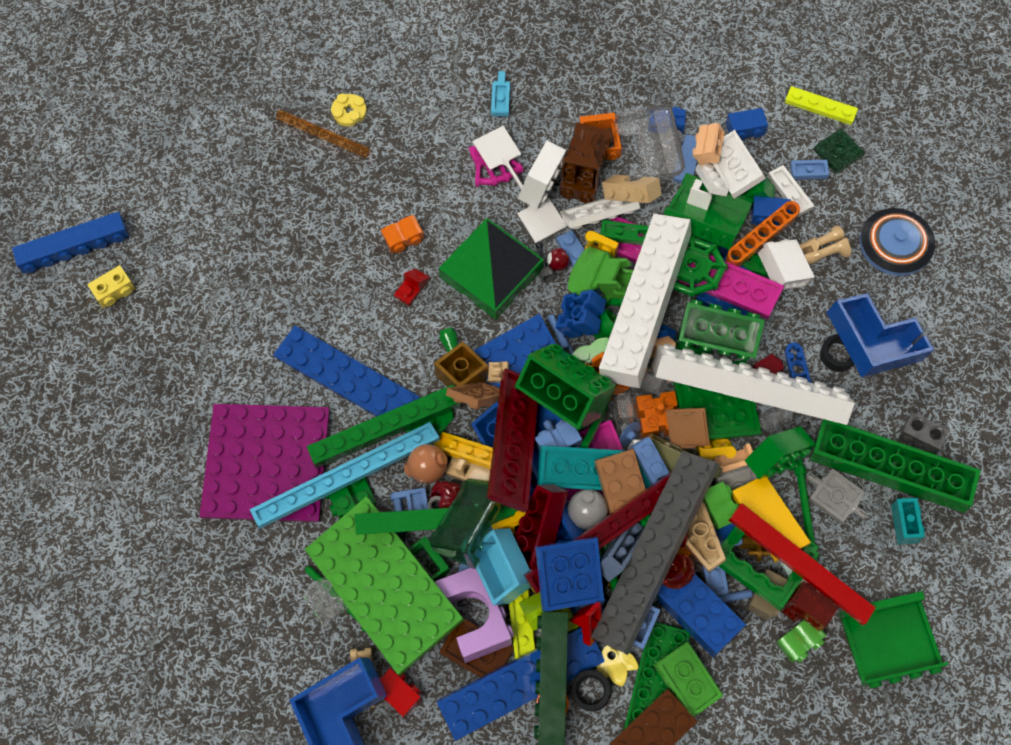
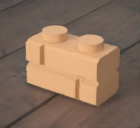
M719 123L700 125L699 132L695 136L696 148H693V157L701 165L705 163H719L725 132Z

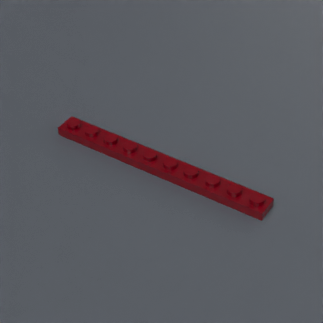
M672 471L574 540L596 537L598 538L599 549L604 547L652 513ZM535 566L523 576L532 591L537 594L540 592L538 568Z

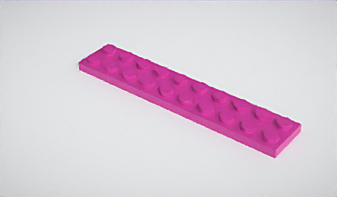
M618 216L611 219V221L635 224ZM618 242L617 255L636 263L642 246ZM709 255V259L712 262H716L714 256ZM724 261L728 264V270L724 272L718 284V289L705 293L769 319L784 289V285ZM695 263L687 264L690 268H695ZM712 269L709 273L712 279L717 271L715 269ZM678 280L679 282L684 283V284L690 286L689 283H686V282H684V281ZM702 281L700 284H694V287L707 284V282Z

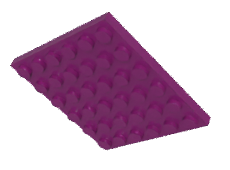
M213 404L199 517L204 519L254 520L250 512L251 508L324 474L325 465L315 469L307 446L328 437L330 408ZM322 499L277 521L320 522Z

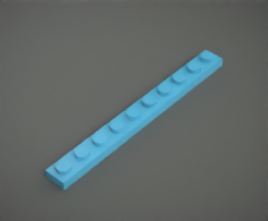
M429 422L251 508L250 512L258 528L261 529L409 456L412 450L419 445L438 442L439 436Z

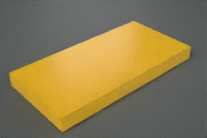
M767 477L757 478L732 491V497L738 505L744 504L800 549L805 548L811 543ZM769 553V554L771 555V557L773 558V560L775 561V563L778 562V561H780V560H778L776 557H774L771 553Z

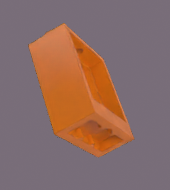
M615 112L579 117V123L610 129L612 131L614 147L608 148L605 160H615L621 157L622 148Z

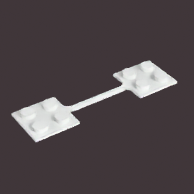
M504 126L472 141L489 170L505 165L520 189H522V183L509 164L510 160L520 156L521 153ZM549 197L546 198L544 203L540 202L538 208L529 205L528 208L517 213L535 243L567 227Z

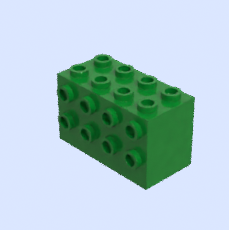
M691 299L690 303H685L677 336L681 344L689 347L696 344L699 345L700 349L711 351L712 348L717 349L719 354L727 356L734 353L737 354L736 357L749 360L750 357L756 358L765 320L760 319V315L747 312L745 316L741 315V310L728 308V311L721 310L722 306L709 304V307L702 306L703 302Z
M550 344L529 354L515 387L577 430H580L601 418L616 385L608 377L597 373L593 367L583 364L576 356L565 352L561 346Z

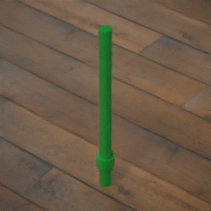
M800 459L798 461L799 465L794 469V475L797 477L805 534L815 544L805 480L807 475L806 467L803 466V461Z

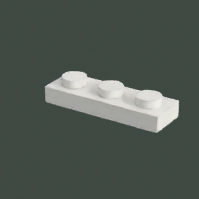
M708 163L704 165L697 164L695 171L703 181L708 192L727 196L729 189L714 166Z
M784 165L768 173L767 177L784 199H791V201L799 204L800 212L797 217L814 208V204Z

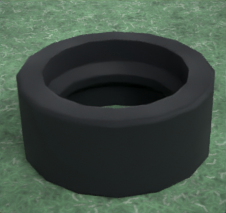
M834 334L824 341L820 350V359L828 369L844 372L850 369L854 363L851 357L846 362H839L830 357L828 349L832 344L839 343L844 345L839 335Z
M588 669L575 676L571 684V696L581 709L596 712L602 710L611 699L612 688L610 682L601 672ZM588 678L599 680L604 688L602 698L593 704L586 703L579 695L581 683Z

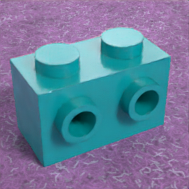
M918 498L896 499L891 505L897 545L918 544L925 535Z

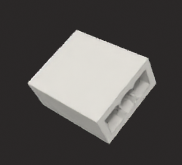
M797 239L767 242L758 253L770 280L784 285L783 290L804 287L815 278Z

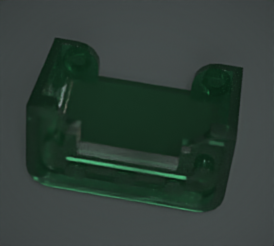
M468 478L461 483L460 490L436 531H433L430 535L429 541L433 551L476 569L480 562L476 555L478 550L481 551L483 548L481 542L498 512L503 513L504 507L510 509L508 506L487 499L489 481Z

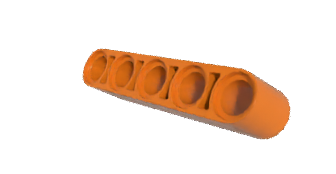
M795 201L786 202L731 247L725 261L740 267L763 248L764 244L770 242L796 220L800 212L799 204ZM786 210H791L794 214H788ZM773 221L779 222L780 226L774 225ZM759 232L765 233L767 237H761ZM745 244H751L753 248L749 249ZM731 255H737L739 260L732 259Z

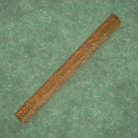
M278 110L276 113L277 120L362 157H367L370 152L366 146L283 110Z

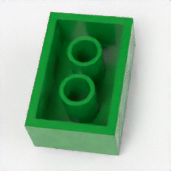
M799 426L768 436L744 461L758 479L765 477L769 479L777 473L781 475L786 470L792 471L799 465L798 461L809 456L812 453L811 449L816 444L804 429Z

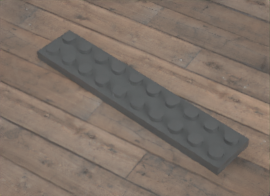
M682 451L632 552L633 556L623 570L602 613V617L592 633V639L621 653L629 654L720 466L717 462Z

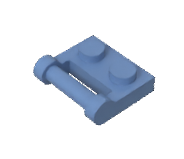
M425 488L390 494L391 501L394 504V511H402L401 500L407 499L408 511L428 509Z

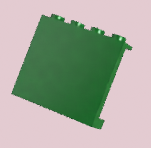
M686 173L679 190L669 207L665 208L663 215L690 219L691 235L730 250L748 216L754 199L744 195L733 198L728 191L727 196L712 194V201L708 210L688 204L687 200L695 180L701 179ZM702 183L700 190L708 192L707 188Z
M923 591L870 603L876 608L865 625H861L845 611L841 610L839 612L862 687L868 685L870 689L881 687V682L885 681L895 684L902 682V677L907 676L912 680L922 677V673L928 671L930 675L943 672L942 668L948 665V662H942L922 604V601L925 600Z

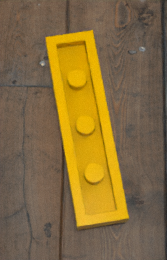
M442 432L439 436V441L434 443L435 446L439 447L448 456L457 459L461 458L487 469L491 468L492 447Z

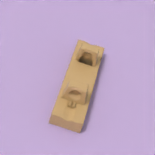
M452 457L445 471L447 476L488 490L490 469L469 463L461 458Z

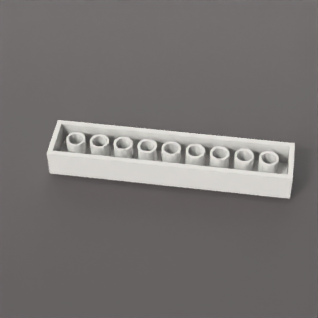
M653 214L599 366L600 375L608 377L614 384L640 389L692 234L690 219Z
M670 344L658 345L652 364L653 372L657 378L845 425L848 424L855 404L850 395L845 392V389L838 386L829 388L821 382L815 381V383H810L802 377L790 378L789 375L782 372H777V374L770 373V370L762 367L754 369L746 363L734 364L726 358L714 359L712 355L702 353V355L694 354L693 350L686 348L678 350Z

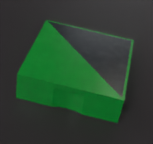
M486 218L438 269L439 276L443 281L459 293L469 297L476 306L497 320L513 303L518 293L526 288L540 273L544 266V259Z

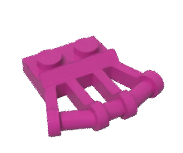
M468 147L476 167L475 187H480V185H493L494 187L501 182H510L513 176L510 171L507 172L504 165L498 166L502 175L495 176L493 170H489L476 147ZM514 159L510 160L509 164L513 167L515 174H521L524 171L522 165ZM481 167L486 168L490 178H480Z

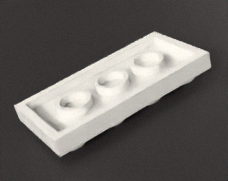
M733 130L724 136L720 161L713 165L729 189L732 197L736 198L766 178L736 131Z
M604 198L559 212L561 218L570 229H579L588 223L596 224L602 219H613L623 213L631 214L635 210L640 209L639 202L606 200Z

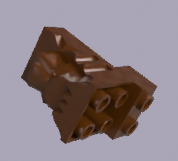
M576 123L569 150H567V155L562 160V178L559 195L566 199H578L583 203L595 201L600 175L611 141V130Z

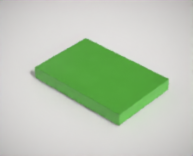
M689 641L684 642L653 664L671 693L693 717L723 696Z

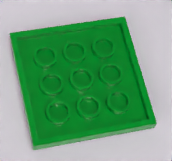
M742 360V361H732V363L738 364V365H739L740 363H746V364H747L746 360ZM673 382L678 409L705 408L710 441L753 437L762 434L755 402Z

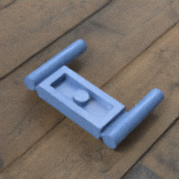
M742 538L739 541V543L735 544L734 546L742 545ZM725 540L719 541L720 545H722ZM702 566L706 585L724 603L752 597L753 592L750 589L728 594L729 590L725 571L717 566L708 572Z

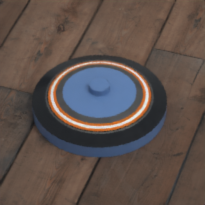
M888 208L874 213L867 219L860 233V247L868 262L878 270L890 275L905 276L922 270L929 263L935 251V237L930 226L919 215L905 209Z

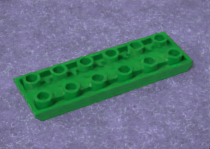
M655 622L642 651L623 731L664 691L669 690L653 664L684 642L689 641L690 634L686 630Z

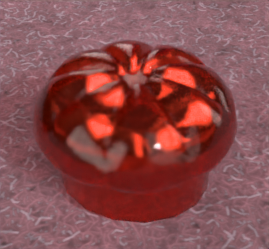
M677 552L662 584L670 589H681L688 585L695 573L692 559L685 554Z

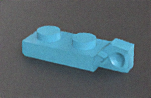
M498 71V81H494L492 84L491 116L509 117L510 83L505 81V72Z

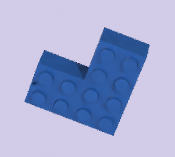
M868 293L837 300L826 312L861 377L921 362L934 351L926 335L920 338L914 345L912 344L924 333L916 318L885 325Z
M359 657L289 699L308 745H365L352 717L388 696L370 658Z

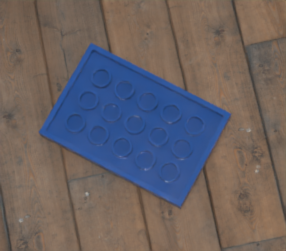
M537 314L475 349L474 352L488 365V368L489 362H508L509 370L521 374L530 353L556 343L541 315ZM490 383L500 388V383ZM539 403L537 407L535 437L541 431L546 430L543 425L545 421L550 420L554 428L558 422L563 421V419Z

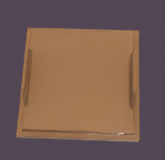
M705 408L666 409L670 443L681 447V449L710 446Z

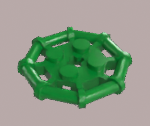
M691 235L688 243L690 247L685 252L673 288L676 291L689 295V297L710 290H717L724 272L728 270V264L724 262L717 244L708 243ZM710 254H713L716 262H712L709 259ZM693 262L695 263V268H690L687 264H692ZM712 269H715L717 271L712 279L709 273ZM681 280L689 283L690 287L679 284L677 281ZM702 281L707 282V284L694 287V284H700Z

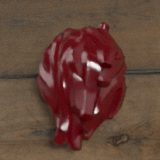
M437 481L431 490L430 498L434 496L441 497L438 504L439 508L472 506L471 502L464 497L463 485Z

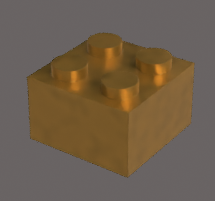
M463 341L434 363L435 376L447 387L450 385L455 387L485 381L488 377V365Z

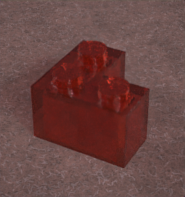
M803 581L797 586L780 612L793 622L802 618L820 631L827 627L839 607L834 604L830 597L823 596L816 591L815 586Z

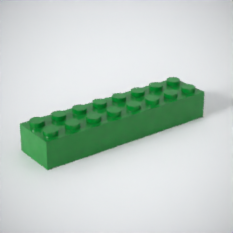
M825 419L821 421L814 440L816 445L811 450L812 453L810 454L809 461L965 513L972 507L981 472L980 469L845 424Z

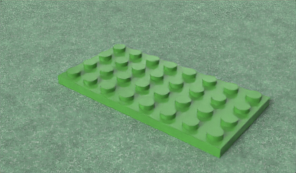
M366 496L306 547L305 551L398 675H402L465 619L396 532L356 535L355 514L379 512Z

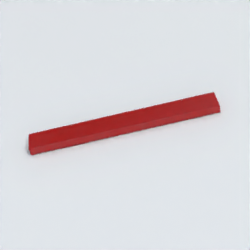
M742 503L739 504L729 518L732 524L861 625L867 623L876 607Z

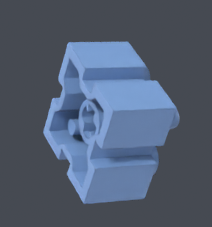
M550 420L545 421L543 425L546 430L541 431L535 437L539 451L540 445L581 448L582 438L576 428L564 420L558 422L555 428Z

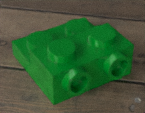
M365 478L325 497L326 500L330 498L332 505L329 506L333 516L338 515L339 519L366 496L376 505V501Z

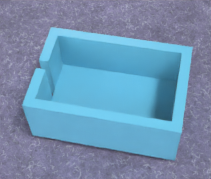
M510 528L493 529L482 541H479L468 551L493 606L510 604L530 588L523 576L530 569Z

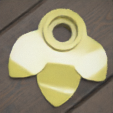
M606 646L601 653L605 662L596 667V670L604 674L606 678L609 676L613 683L623 686L627 679V671L637 670L638 663L631 653L626 655ZM610 651L616 654L615 659H609L608 653Z

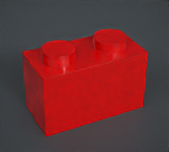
M390 668L380 678L388 696L384 700L405 719L422 701L419 696L421 691L413 684L409 686L404 682L406 677L403 674L398 675Z

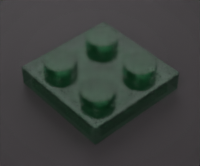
M842 128L816 144L813 148L814 152L822 160H827L828 166L836 174L862 158L865 154Z

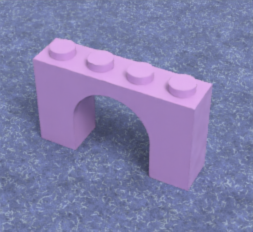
M475 566L435 581L451 603L465 598H476L484 602L490 611L486 623L481 628L456 638L465 663L512 645L511 637H514L511 626H506L504 618H506L505 611L502 606H493Z

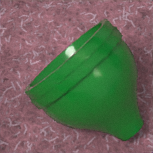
M606 309L599 316L601 324L598 334H594L596 339L610 338L617 318L613 312Z

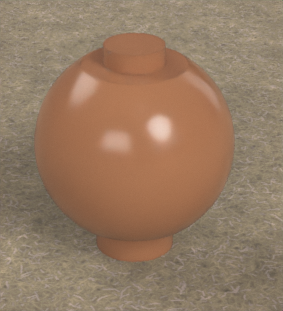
M419 445L412 450L408 461L404 464L405 473L408 477H413L420 483H434L446 471L447 456L435 445Z

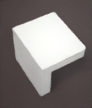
M696 179L691 188L687 203L708 210L712 201V194L700 190L703 181Z

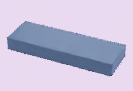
M685 135L673 182L682 183L686 173L694 175L697 160L693 157V148H696L695 136Z

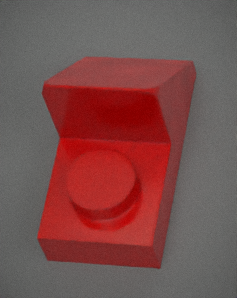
M416 268L403 274L404 282L394 294L395 298L408 306L412 304L431 279V277Z
M596 602L582 607L569 620L582 628L583 643L591 646L596 641L591 636L602 617L601 603Z

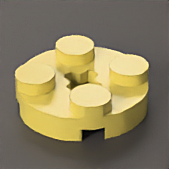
M339 94L332 104L331 112L338 124L350 127L364 120L367 109L362 97L354 94ZM346 108H352L353 111L346 113Z

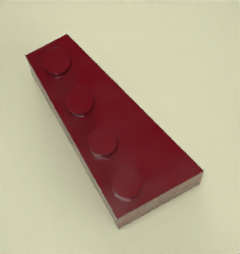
M554 484L536 486L529 500L527 512L520 518L518 522L520 526L517 532L513 533L530 570L537 566L535 547L554 544L568 491Z

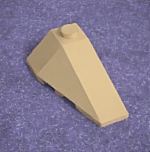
M702 501L687 532V543L684 547L710 572L726 561L706 505Z

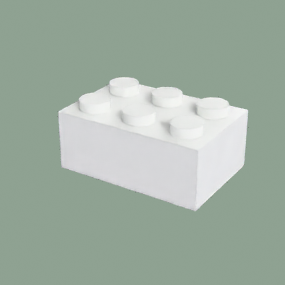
M546 141L526 177L518 197L519 200L535 208H538L540 202H545L549 194L546 191H551L555 183L552 180H557L561 172L558 168H562L565 149Z

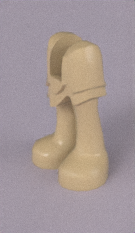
M838 225L832 227L829 233L817 239L814 237L799 245L802 252L807 253L804 256L809 265L835 253H839L843 258L850 257L852 253L847 238H844V231ZM830 242H836L825 248L819 249V247L822 245H825Z

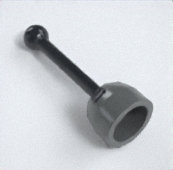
M537 242L535 247L538 249L540 257L544 259V266L540 271L541 281L544 283L551 282L556 278L554 270L547 267L542 251V243Z

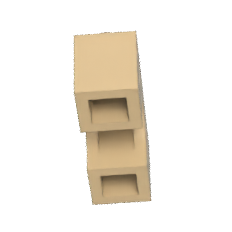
M613 175L602 182L606 200L650 203L662 195L660 181L657 177H643L636 181H630L628 175Z

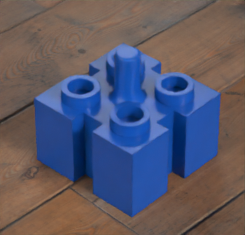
M594 290L582 291L580 296L576 293L564 295L561 305L563 313L558 316L555 328L568 338L581 337L583 334L586 336L598 334L601 324L599 316L604 312L606 300Z

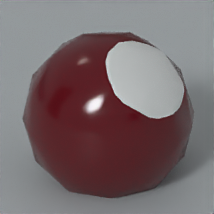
M556 248L549 252L547 261L550 268L555 271H562L569 266L570 259L563 248Z

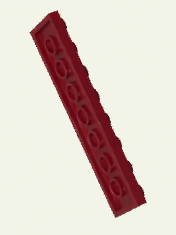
M505 368L501 375L487 499L525 513L529 506L538 402L515 387L520 374Z

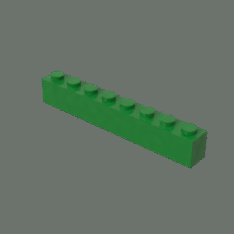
M454 386L445 387L308 445L307 450L315 469L460 408L461 403L455 402L453 398L446 396L447 388Z

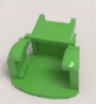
M588 247L581 253L571 271L568 290L580 296L582 291L599 288L605 296L601 297L606 302H609L610 298L624 299L634 270L624 268L631 266L627 258H613L607 251Z

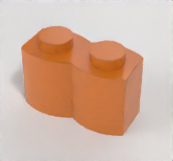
M414 215L403 218L399 222L381 229L382 236L391 253H400L407 246L418 245L424 239L423 231Z

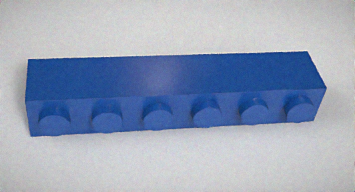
M118 211L12 247L16 265L21 272L32 273L38 268L49 267L59 261H67L73 256L84 255L97 248H105L108 244L114 242H122L129 238L124 219Z

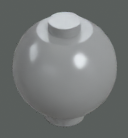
M583 489L571 497L568 503V514L579 528L588 530L607 517L608 505L601 493L595 490Z

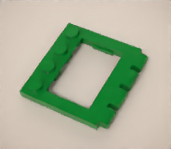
M735 526L721 545L726 561L718 567L781 611L803 578L792 571L784 587L776 586L770 581L769 577L755 571L752 565L745 560L741 561L731 550L735 544L739 543L745 533ZM813 542L801 549L814 560L819 555L816 552L819 546Z

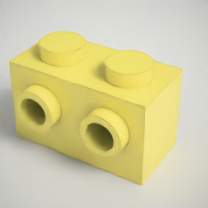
M120 265L87 284L102 308L112 306L116 300L130 295L135 290V287Z

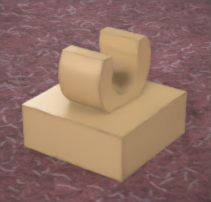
M489 362L488 381L490 383H501L502 372L505 368L509 369V363Z

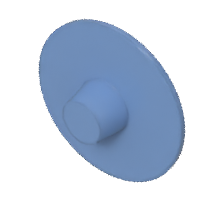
M633 422L624 429L619 439L622 447L629 445L633 439L637 438L640 431L639 422Z

